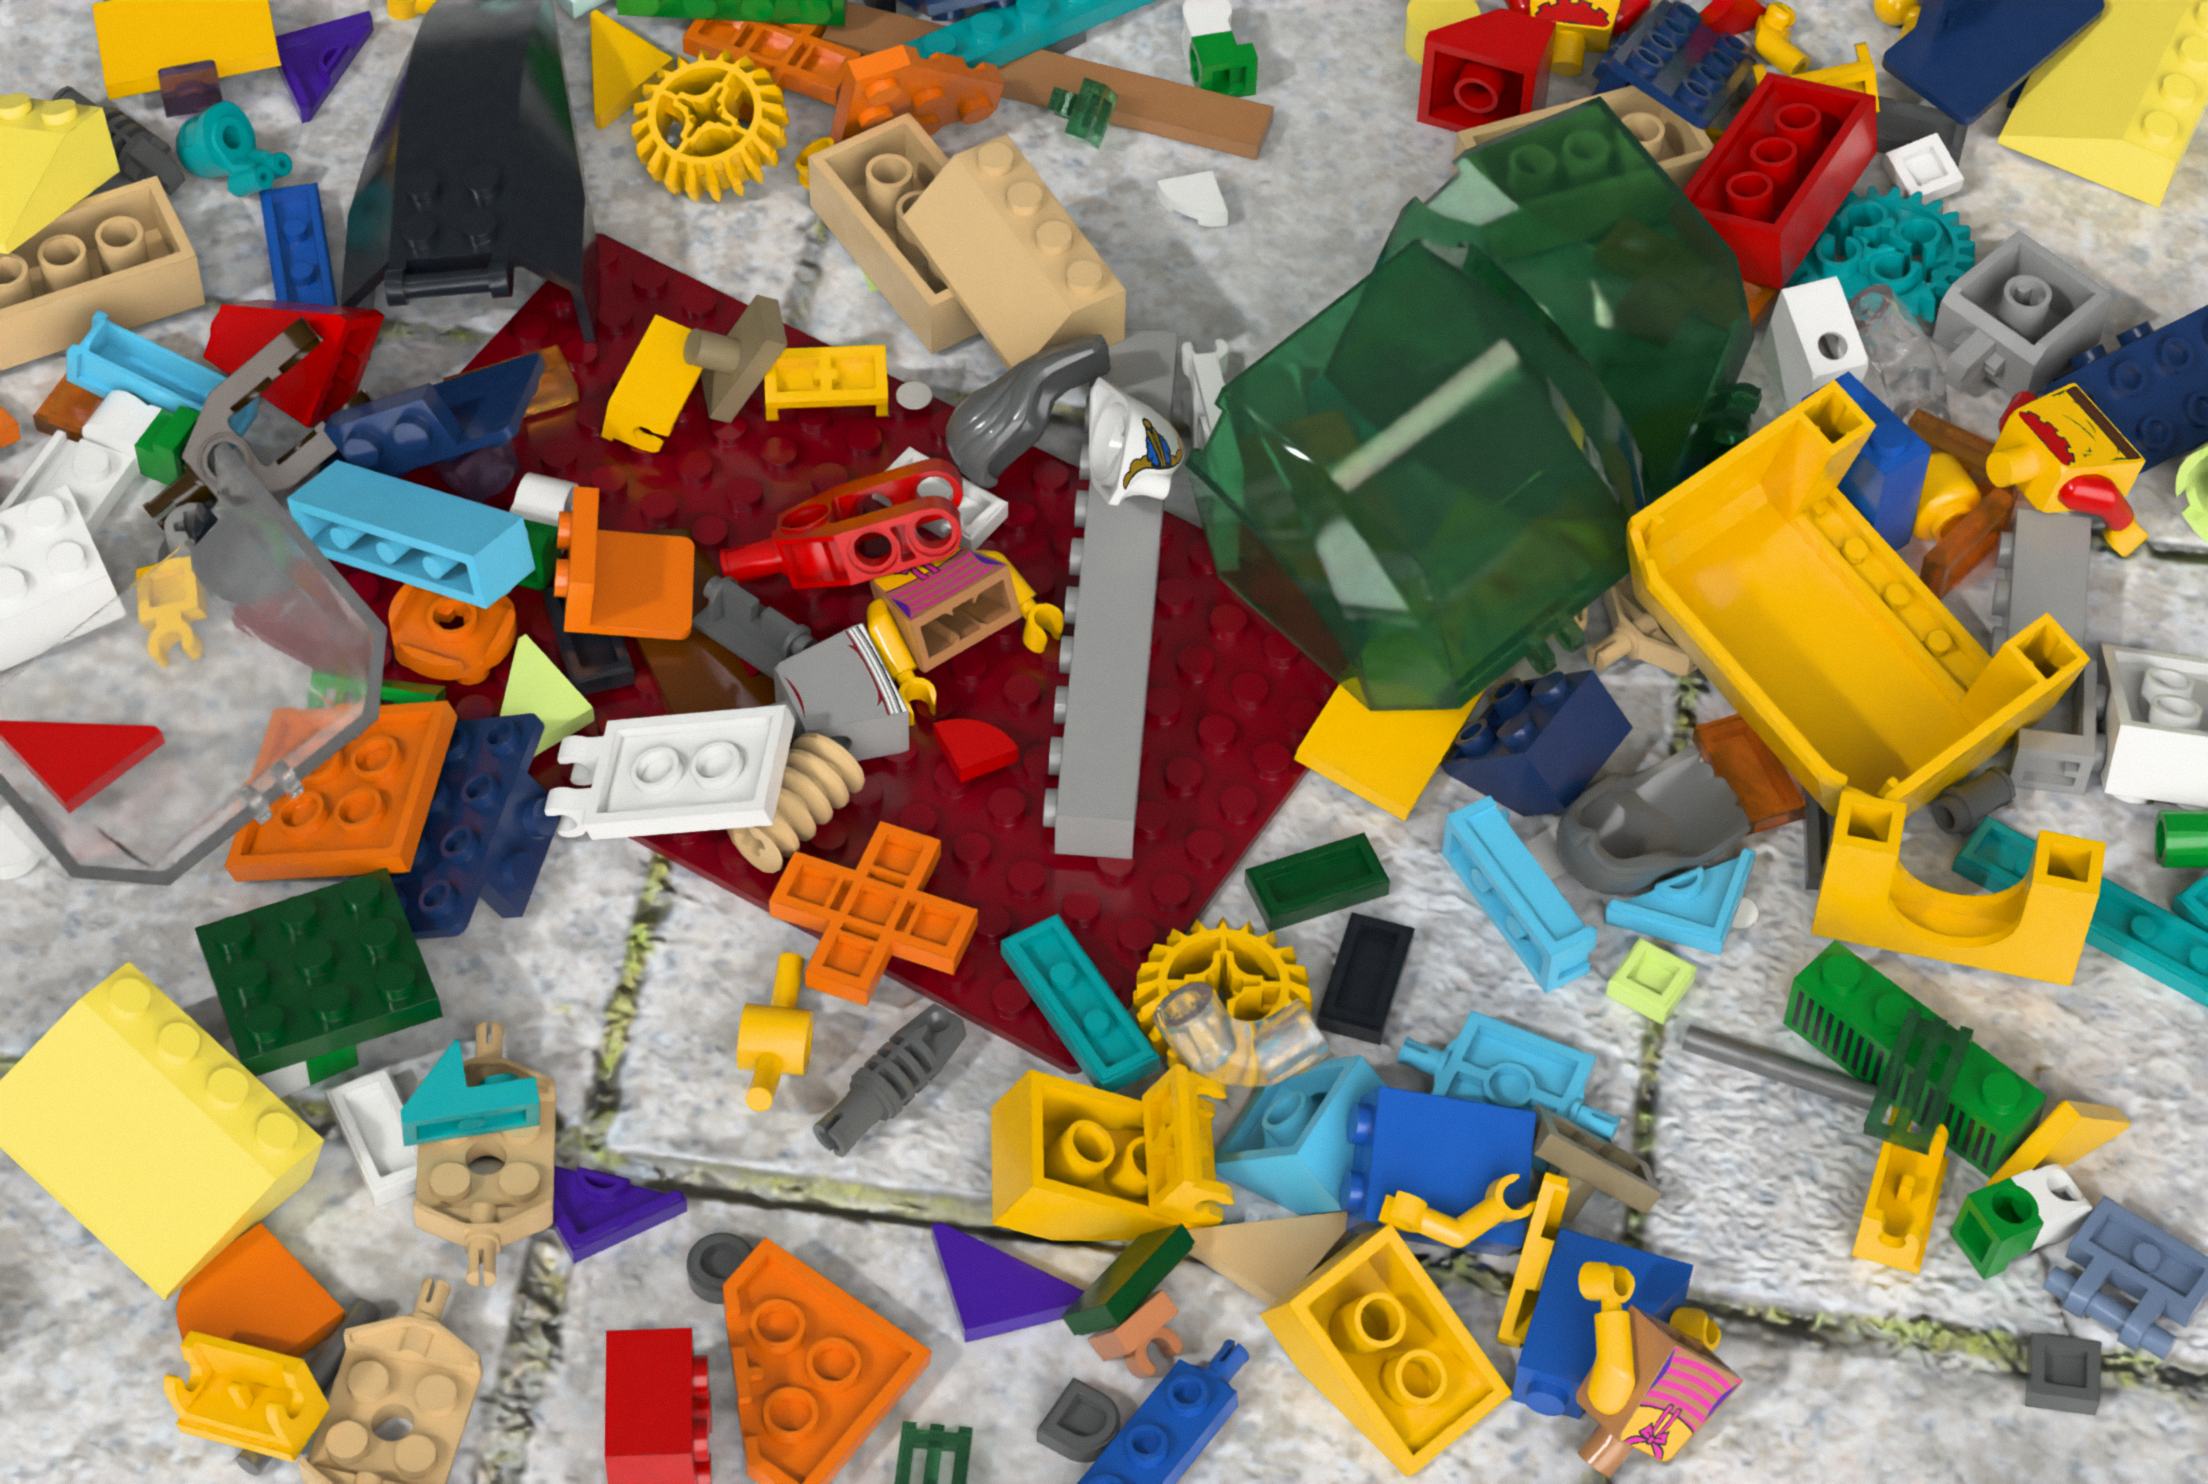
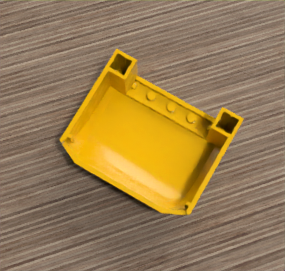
M1835 379L1630 518L1627 523L1626 545L1633 590L1637 600L1829 815L1835 819L1842 790L1907 803L1905 818H1907L1935 799L1944 788L1953 786L2016 740L2019 728L2030 729L2043 720L2091 659L2048 612L2005 642L1993 659L1837 488L1873 432L1876 424Z

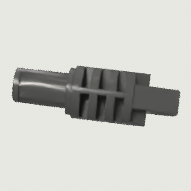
M70 86L60 89L51 100L72 99L76 104L99 107ZM103 107L120 168L119 173L133 183L141 181L143 178L147 179L157 175L164 191L172 195L185 181V177L179 171L177 163L166 155L171 150L169 144L119 109Z
M934 1003L889 1038V1042H886L877 1050V1055L871 1056L864 1063V1067H860L851 1076V1082L849 1083L850 1091L813 1126V1132L818 1141L829 1151L834 1149L835 1155L844 1157L856 1142L879 1120L887 1121L889 1118L893 1119L903 1110V1106H906L915 1097V1093H919L928 1084V1081H931L942 1070L965 1039L966 1031L963 1020L947 1011L944 1007Z

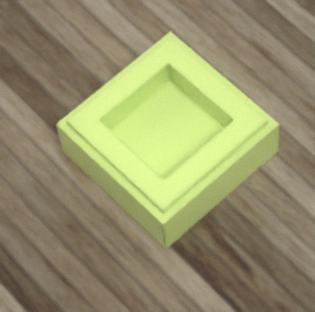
M1640 937L1608 981L1606 996L1664 1025L1694 982L1697 966Z

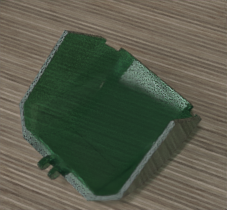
M1601 96L1464 150L1452 161L1459 170L1424 203L1415 195L1402 207L1323 373V377L1340 394L1342 399L1372 429L1425 473L1479 504L1529 520L1584 523L1634 516L1699 472L1713 440L1728 445L1738 443L1740 439L1744 441L1752 425L1750 413L1755 414L1762 400L1761 388L1746 382L1737 383L1755 336L1736 253Z
M1415 238L1223 386L1214 403L1222 410L1204 449L1192 448L1184 464L1217 577L1369 711L1460 709L1525 656L1537 673L1546 675L1557 667L1555 663L1556 657L1545 640L1554 634L1560 646L1565 651L1571 653L1577 651L1585 644L1584 633L1574 617L1631 572L1626 545L1627 523L1632 516L1649 506L1652 501V483L1642 450L1622 411L1593 368L1559 326L1530 295L1472 242H1459L1457 247L1435 246L1428 239Z

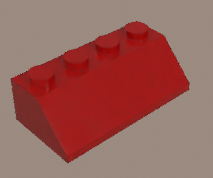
M1767 72L1670 207V218L1727 277L1754 283L1759 286L1779 290L1784 289L1877 153L1876 95Z

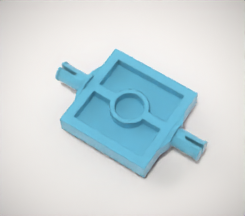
M1472 1010L1460 1035L1448 1044L1444 1051L1406 1037L1398 1056V1064H1404L1434 1076L1432 1095L1532 1111L1538 1103L1612 1143L1620 1123V1116H1615L1583 1104L1585 1098L1584 1090L1594 1070L1595 1056ZM1533 1152L1531 1169L1545 1174L1551 1163L1536 1156Z

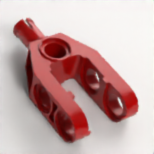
M933 458L837 485L778 514L776 529L771 531V537L730 549H721L719 556L724 576L733 577L738 581V585L783 573L784 577H789L793 590L850 586L941 560L953 554L959 547L962 537L961 513L958 510L963 497L962 475L957 467L949 461ZM929 477H940L950 483L953 492L948 499L936 495L921 498L917 488L923 480ZM870 494L883 495L893 504L891 507L863 515L858 509L859 502ZM943 518L948 520L952 527L948 536L940 541L925 540L916 531L922 524ZM881 536L887 537L891 543V549L886 555L874 559L863 556L855 547L861 545L863 541Z

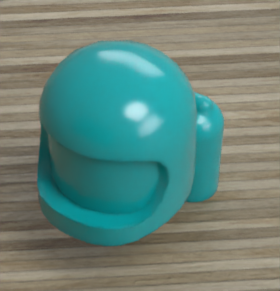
M229 101L213 104L205 109L201 115L188 119L181 125L176 136V153L184 168L191 174L204 179H215L228 175L227 190L236 197H246L266 190L273 185L275 179L290 174L292 170V161L286 153L278 152L271 154L269 150L256 149V138L249 119L238 106Z

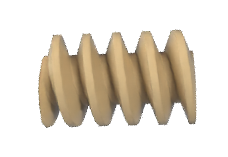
M817 733L802 734L792 743L791 749H789L773 825L726 829L732 843L744 858L761 871L767 873L779 871L783 867L782 856L790 858L794 851L799 852V840L806 842L816 835L817 827L815 824L824 825L828 823L833 816L832 808L841 809L849 802V792L857 793L863 789L865 782L863 770L856 759L843 746L829 737Z

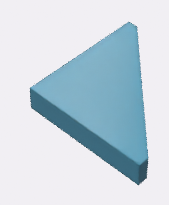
M1744 848L1740 857L1703 870L1700 866L1655 884L1654 890L1627 901L1612 899L1606 908L1605 923L1721 956L1752 872L1756 851Z

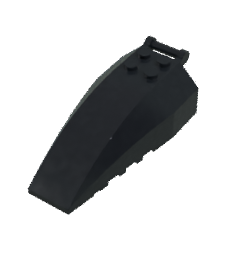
M437 0L429 8L382 112L350 207L347 221L341 306L374 309L375 290L383 281L386 300L390 307L409 305L410 299L488 292H491L492 298L512 297L514 267H523L570 290L584 343L596 342L599 248L585 181L583 161L578 143L553 0Z

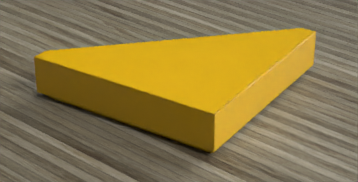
M595 9L590 13L595 126L603 130L632 107L634 103H637L644 97L642 94L643 84H660L657 77L658 67L672 73L674 71V63L672 57Z
M2062 1100L1986 1183V1187L2030 1169L2034 1171L2051 1164H2060L2064 1169L2125 1131L2132 1123L2115 1106Z
M1545 1172L1496 1342L1515 1348H1520V1345L1525 1342L1568 1198L1570 1186L1568 1185L1569 1179Z

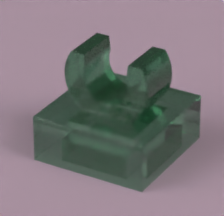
M1084 77L1078 95L1054 87L1047 109L1053 111L1054 115L1069 120L1065 133L1078 143L1099 149L1119 95L1106 84Z

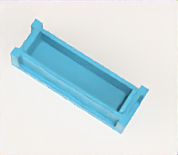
M100 310L92 317V328L79 346L73 343L67 350L66 381L104 399L113 390L126 391L139 398L146 405L152 404L173 413L180 405L201 412L209 392L226 379V377L109 321V315ZM259 396L231 419V426L242 437L257 418ZM222 443L213 452L228 458L236 445Z
M1489 795L1446 815L1441 853L1543 991L1548 993L1590 973L1591 965L1587 959L1588 954L1595 949L1598 930L1594 925L1587 927L1584 925L1510 827V814L1506 809L1498 811L1496 802Z

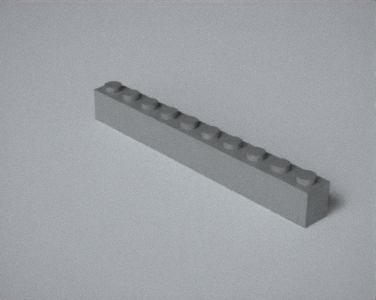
M1125 328V340L1108 346L1111 369L1109 373L1101 376V378L1113 383L1125 393L1150 406L1170 424H1172L1176 380L1178 332ZM1098 378L1089 381V387H1093ZM1088 396L1086 398L1084 433H1089L1090 397ZM1082 443L1079 480H1090L1089 491L1077 490L1074 527L1085 528L1084 538H1072L1069 575L1080 576L1079 587L1067 586L1064 624H1073L1075 629L1074 636L1062 635L1059 673L1070 674L1069 686L1056 687L1054 724H1064L1065 726L1063 737L1051 736L1048 774L1059 776L1058 789L1046 788L1043 827L1055 828V854L1132 859L1165 499L1160 500L1145 495H1132L1124 498L1119 505L1107 504L1094 487L1091 479L1089 443Z

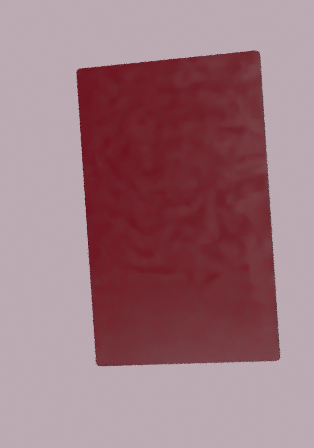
M596 233L599 248L596 342L584 343L570 290L547 280L456 376L459 377L531 353H539L546 362V367L538 383V390L531 398L520 423L518 434L501 447L491 448L487 446L464 453L449 463H440L438 461L413 469L410 473L398 479L509 512L514 503L520 481L528 472L574 482L579 487L599 488L597 530L640 533L662 529L691 528V538L694 544L707 552L719 576L725 578L719 556L721 549H730L771 537V531L776 529L778 514L837 485L886 471L908 447L915 449L930 459L939 458L947 460L956 466L945 441L946 424L956 407L932 396L930 403L923 408H905L896 399L898 388L905 384V382L887 374L888 416L876 417V405L778 409L779 421H766L765 381L763 378L732 422L727 423L709 418L700 375L669 437L655 434L644 427H639L646 434L655 435L663 440L664 443L659 452L652 453L641 450L617 439H613V441L601 437L608 402L655 314L692 330L697 328L727 336L749 305L604 234ZM783 323L788 344L786 348L832 347ZM1032 446L1004 470L998 477L997 486L985 489L1008 502V517L976 550L1002 553L1035 591L1036 596L1033 600L1037 605L1044 603L1054 605L1060 609L1064 618L1067 586L1079 587L1080 576L1069 575L1072 538H1084L1085 528L1074 527L1077 490L1089 491L1090 480H1079L1080 468ZM959 470V472H960V474L962 475V477H964V478H966L967 480L971 481L969 478H967V477ZM872 494L864 497L858 504V509L862 515L887 508L886 505L873 499ZM1164 510L1132 859L1055 854V828L1043 827L1044 800L1046 788L1058 789L1059 776L1048 774L1051 736H1064L1065 725L1054 724L1055 695L1057 686H1069L1070 674L1059 673L1062 635L1074 636L1075 625L1064 624L1060 640H1056L1048 630L1043 629L1047 636L1045 651L1043 653H1036L1028 649L1023 642L1022 635L1026 624L1023 616L928 672L924 673L918 668L913 671L915 677L924 678L935 687V716L931 714L929 705L926 702L918 699L908 702L914 713V725L909 726V750L899 754L857 761L863 770L865 778L863 789L857 793L849 792V802L841 809L832 808L833 816L828 823L824 825L815 824L817 827L816 835L806 842L799 840V852L856 870L880 821L941 840V856L923 892L978 909V925L954 975L893 955L883 974L1068 1074H1078L1082 1072V1069L1002 957L1001 940L1058 914L1128 1011L1133 1005V992L1137 990V972L1141 968V963L1148 962L1149 952L1152 950L1153 944L1167 946V937L1170 936L1172 929L1186 935L1196 919L1199 918L1309 772L1310 768L1294 760L1298 747L1370 637L1371 631H1368L1366 627V615L1370 611L1317 585L1295 591L1283 568L1246 551V564L1221 567L1213 534ZM922 526L916 529L918 534L925 540L935 541L943 539ZM881 536L863 541L861 545L855 547L863 556L874 559L886 555L891 549V543L887 537ZM300 545L292 570L295 572L301 588L269 594L265 598L241 604L235 611V620L238 628L321 673L446 686L445 701L449 702L457 714V721L500 717L518 638L525 634L529 636L567 678L543 604L542 591L515 585L506 594L512 601L516 613L517 636L514 645L508 655L498 665L490 668L489 676L484 681L473 685H464L456 680L429 678L401 665L396 660L388 614L394 596L406 583L300 549ZM568 549L564 550L561 559H568ZM555 572L548 587L554 586ZM783 573L738 585L758 598L759 603L766 608L770 606L797 625L805 624L811 629V637L819 643L860 623L864 624L868 632L867 609L874 601L870 586L871 580L850 586L793 590L789 577L786 578ZM455 616L450 623L440 621L438 624L443 629H458L464 626V617ZM623 636L634 668L635 683L584 695L583 697L593 707L595 721L572 735L585 737L604 736L607 721L668 715L661 701V693L648 667L644 666L630 637ZM740 658L750 678L759 674L760 670ZM895 680V681H893V682H894V684H895V686H896V688H897V690H898V692H899V688H900V687H899L897 681ZM384 700V705L394 704L393 701ZM958 718L973 719L991 724L1006 733L1018 746V762L960 783L933 737V723ZM793 738L791 739L789 749H791L792 743L794 742ZM562 741L533 757L527 772L548 794L551 789L557 787L583 789L591 788L592 784L585 786L572 784L570 777L574 763L560 764L557 760ZM726 829L628 837L770 913L769 900L791 857L782 856L783 867L775 873L763 872L741 855L732 843ZM787 922L818 940H821L824 934Z

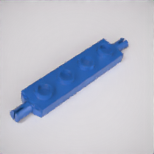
M1227 1339L1206 1367L1188 1364L1179 1359L1077 1484H1176L1237 1409V1391L1228 1383L1243 1364L1249 1360V1354L1246 1349L1239 1343L1235 1347V1341Z

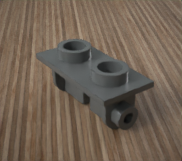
M715 575L707 582L703 595L709 599V605L692 619L693 627L773 680L774 668L779 662L819 643L811 637V629L805 624L797 625L770 606L766 608L759 603L758 598L739 587L738 581L731 576L721 578Z

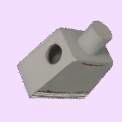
M863 623L854 625L779 662L774 668L776 703L767 706L787 705L795 719L792 734L794 741L804 733H817L829 737L843 746L856 761L899 754L909 750V711Z

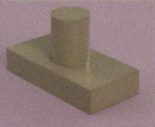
M756 295L727 336L697 328L693 329L687 336L684 345V360L686 364L704 368L700 375L709 418L731 423L788 344L778 300Z
M1537 1103L1532 1112H1537L1533 1152L1536 1156L1560 1168L1556 1173L1557 1176L1569 1179L1568 1185L1570 1190L1562 1220L1569 1223L1573 1222L1596 1188L1647 1215L1662 1194L1649 1164Z

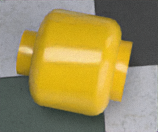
M1943 452L1930 454L1912 534L1919 540H1936L1938 543L1943 544L1950 543L1968 533L1977 521V512L1981 506V492L1962 464L1952 454Z

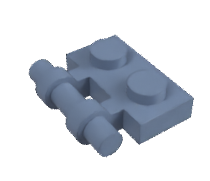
M2103 1196L2070 1242L2065 1256L2085 1268L2082 1275L2077 1278L2056 1265L2049 1273L2043 1285L2044 1290L2065 1302L2063 1309L2080 1319L2088 1315L2118 1333L2117 1341L2136 1352L2141 1347L2158 1358L2165 1360L2172 1350L2177 1337L2156 1325L2155 1322L2163 1314L2184 1328L2188 1326L2208 1297V1257ZM2109 1282L2140 1302L2134 1310H2131L2102 1293L2101 1290L2104 1285Z

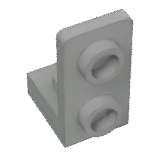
M2091 659L2079 675L2072 699V734L2059 733L2050 729L2033 730L2019 728L2007 769V774L2012 779L2015 787L2083 796L2091 771L2101 772L2106 753V734L2096 733V721L2101 722L2104 716L2107 686L2106 684L2097 683V660Z

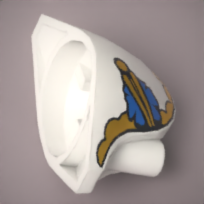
M1098 377L1090 390L1089 466L1094 487L1109 505H1119L1124 498L1132 495H1145L1164 500L1169 493L1172 475L1184 458V445L1176 429L1150 406L1125 393L1113 383Z

